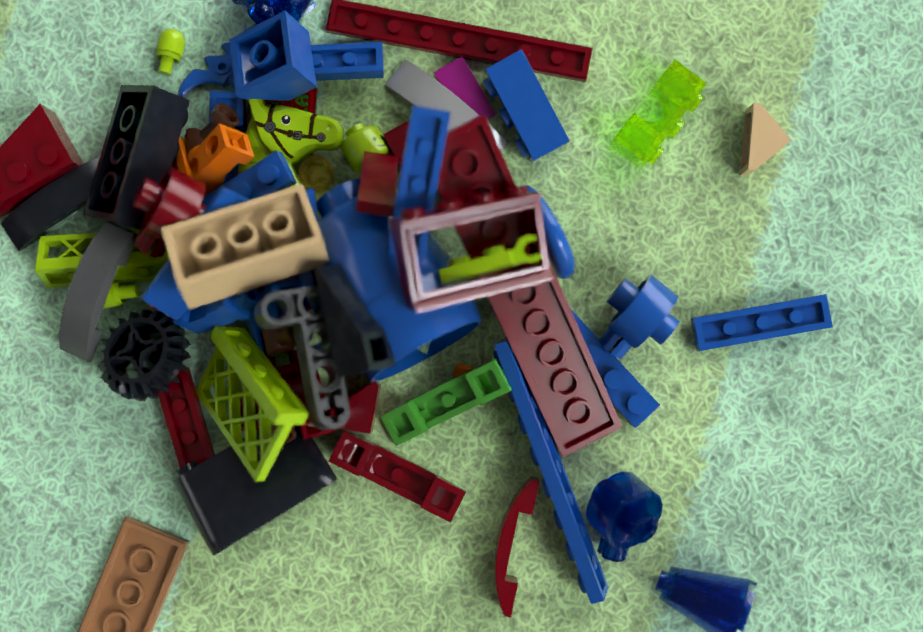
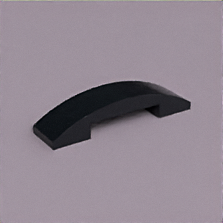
M100 156L70 170L37 191L0 223L18 251L23 250L40 239V236L46 235V230L86 205Z

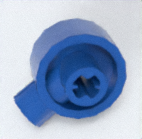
M652 274L646 277L638 287L625 278L606 301L617 310V313L610 321L608 329L599 338L600 344L607 352L613 346L614 349L610 354L619 359H622L632 347L634 349L639 347L649 336L661 345L674 332L680 322L669 313L679 296Z

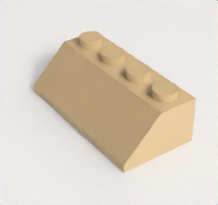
M303 184L161 228L177 286L189 309L325 266L328 262L324 240Z

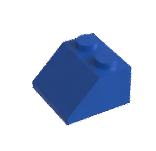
M283 11L229 39L235 94L238 98L289 101L317 87L309 31L287 11Z

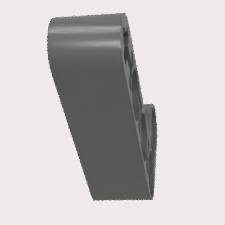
M306 287L268 294L256 304L254 317L256 322L265 329L292 326L310 422L320 430L342 427L350 416L349 402L344 377L338 378L318 287ZM304 297H308L315 302V314H309L304 310L302 305ZM268 302H273L280 307L281 317L279 320L272 319L267 314L266 306ZM311 332H315L321 337L322 347L320 350H316L310 345L309 336ZM318 368L325 369L329 375V381L325 387L316 380ZM332 393L331 397L321 399L319 397V394ZM334 409V416L324 417L323 410Z

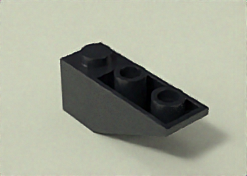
M335 265L315 268L338 378L395 366L393 352L385 329L366 309L365 304L358 296L342 266Z

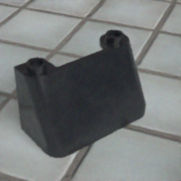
M294 425L297 434L296 438L289 443L283 444L265 481L255 482L232 446L199 465L194 460L176 471L179 477L173 482L213 556L338 479L314 439L303 438L300 425ZM260 429L256 430V441L260 440ZM257 445V461L259 463L261 460L260 445Z

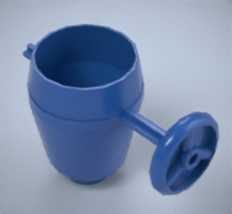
M354 179L336 186L319 198L316 205L322 218L317 224L328 256L327 264L322 267L341 265L358 296L365 304L366 309L385 329L393 352L395 366L364 373L370 382H377L409 369L444 350L477 328L482 320L474 299L418 313L407 308L400 284L396 256L387 254L391 230L389 219L393 217L356 211L360 179ZM524 185L527 186V191L538 192L533 187ZM540 197L548 259L558 279L570 278L575 271V260L571 247L554 213L543 197ZM430 232L428 234L424 260L417 259L422 292L458 284H442L439 269L449 267L448 261L452 258ZM322 341L313 345L312 347L316 350H320L322 347ZM430 342L427 354L418 350L419 347Z

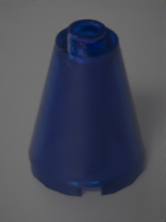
M670 566L668 572L661 570L655 590L661 592L659 597L661 601L706 632H736L737 629L743 632L755 597V593L749 590L755 588L757 582L747 578Z

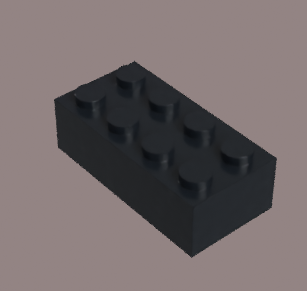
M121 85L83 215L104 222H110L117 226L140 230L145 212L132 207L134 197L145 177L159 183L166 171L171 168L172 161L176 158L179 151L178 141L181 130L188 120L187 109L190 100L154 85Z

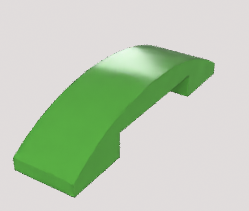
M493 359L384 413L380 418L395 446L424 433L427 429L479 404L483 405L510 392L512 389L497 360Z

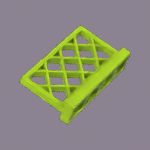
M215 326L210 338L215 343L216 348L196 392L255 482L265 481L292 426L304 425L309 412L245 328ZM225 358L227 360L228 371H224ZM225 377H228L229 395L225 396ZM239 378L243 382V392L239 393ZM213 382L215 398L210 393V388ZM240 398H243L244 417L242 418L240 417ZM254 399L257 401L259 405L258 415H255ZM226 401H229L230 420L226 416ZM255 420H259L260 440L257 441ZM271 422H272L273 425H277V426H278L277 429H276V431H275V433L273 434L272 438H271ZM241 423H244L245 442L241 438ZM257 445H260L261 460L259 463L257 461Z

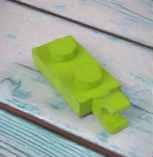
M532 234L522 236L512 250H505L504 245L483 250L484 257L470 260L469 255L449 260V267L439 269L442 284L463 282L516 267L519 264L539 262L542 259L541 254L528 256L525 252L526 245L529 242L537 241V236Z

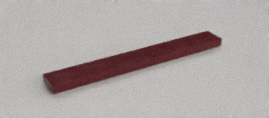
M346 0L331 1L326 32L330 34L372 42H382V44L455 58L463 56L466 60L492 65L522 49L534 73L585 83L593 49L591 47Z

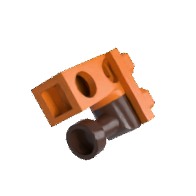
M218 103L210 112L211 122L202 130L188 128L185 130L184 139L179 137V151L171 165V168L205 183L204 195H208L220 187L225 181V176L238 163L247 165L254 158L248 134L234 129L239 124L237 113L223 103Z

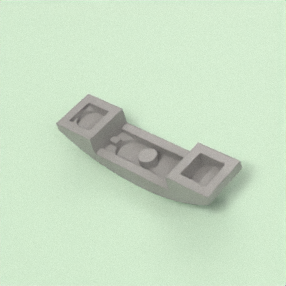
M408 60L403 62L385 84L387 88L409 106L418 105L450 111L448 130L479 116L444 85ZM490 125L502 152L508 142Z

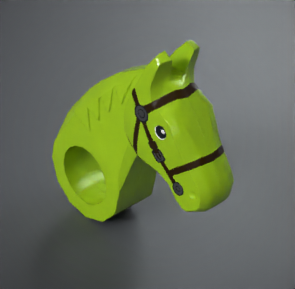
M249 99L252 118L246 134H248L254 158L247 165L239 163L238 175L270 154L278 151L283 153L297 181L291 187L303 184L297 174L295 165L319 150H338L344 140V128L339 121L330 117L289 106L266 104L261 99Z

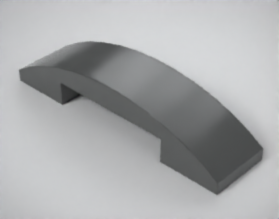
M105 222L92 239L75 271L65 299L59 334L61 350L86 362H92L103 330L96 327L117 268L118 266H127L138 234L113 223Z

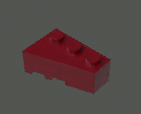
M41 103L0 146V218L12 212L30 196L55 179L83 164L55 112Z

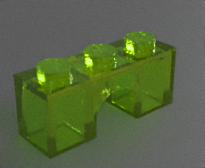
M674 59L649 92L662 105V119L649 122L633 113L609 146L640 169L647 162L653 165L665 150L660 146L667 136L673 139L685 124L680 120L687 110L693 113L705 98L700 92L707 83Z

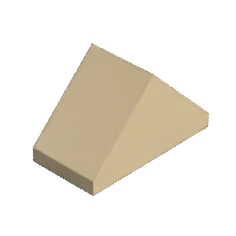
M753 103L745 110L741 176H747L755 171L791 141L789 136L761 103Z

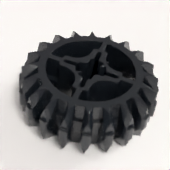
M143 309L140 314L130 311L128 320L118 318L119 326L117 328L108 327L111 333L108 339H101L105 349L97 352L99 357L103 359L97 365L100 371L104 372L101 376L103 381L109 384L110 390L121 394L122 397L128 400L136 399L145 402L147 397L158 399L159 391L170 393L169 384L171 382L180 383L177 377L179 371H188L186 366L182 364L184 360L191 358L189 352L185 350L191 345L189 340L184 337L186 335L185 330L181 326L172 323L173 318L156 310L152 312ZM160 333L162 339L157 341L150 339L149 334ZM133 369L138 372L139 377L129 378L127 371Z

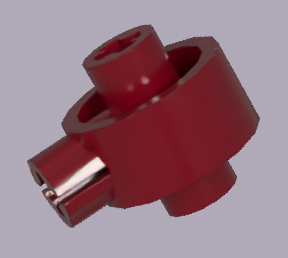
M169 168L159 183L147 177L144 178L132 203V207L145 212L140 232L135 239V245L142 253L147 255L153 244L154 248L150 253V257H163L167 247L161 228L201 216L207 207L202 204L206 189L205 183L174 168Z

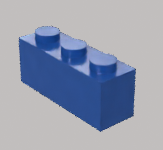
M522 49L485 69L487 78L483 80V83L492 99L496 96L499 98L503 109L499 110V114L506 127L509 129L513 126L518 134L519 139L514 142L523 158L529 156L533 162L570 141Z

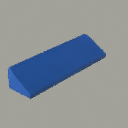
M222 186L201 215L246 202L250 199ZM169 258L144 291L141 298L169 317L179 320L188 309V306L177 286Z

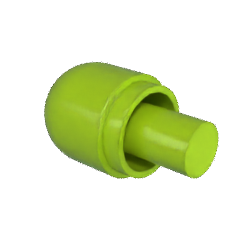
M169 28L162 31L155 50L157 53L156 57L160 59L158 73L165 76H171L174 61L176 64L180 63L185 49V38L176 29Z
M113 280L103 308L119 307L126 303V299L139 297L138 285H124L122 281Z

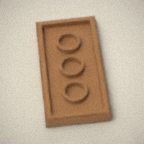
M129 516L125 517L78 632H153L190 541Z

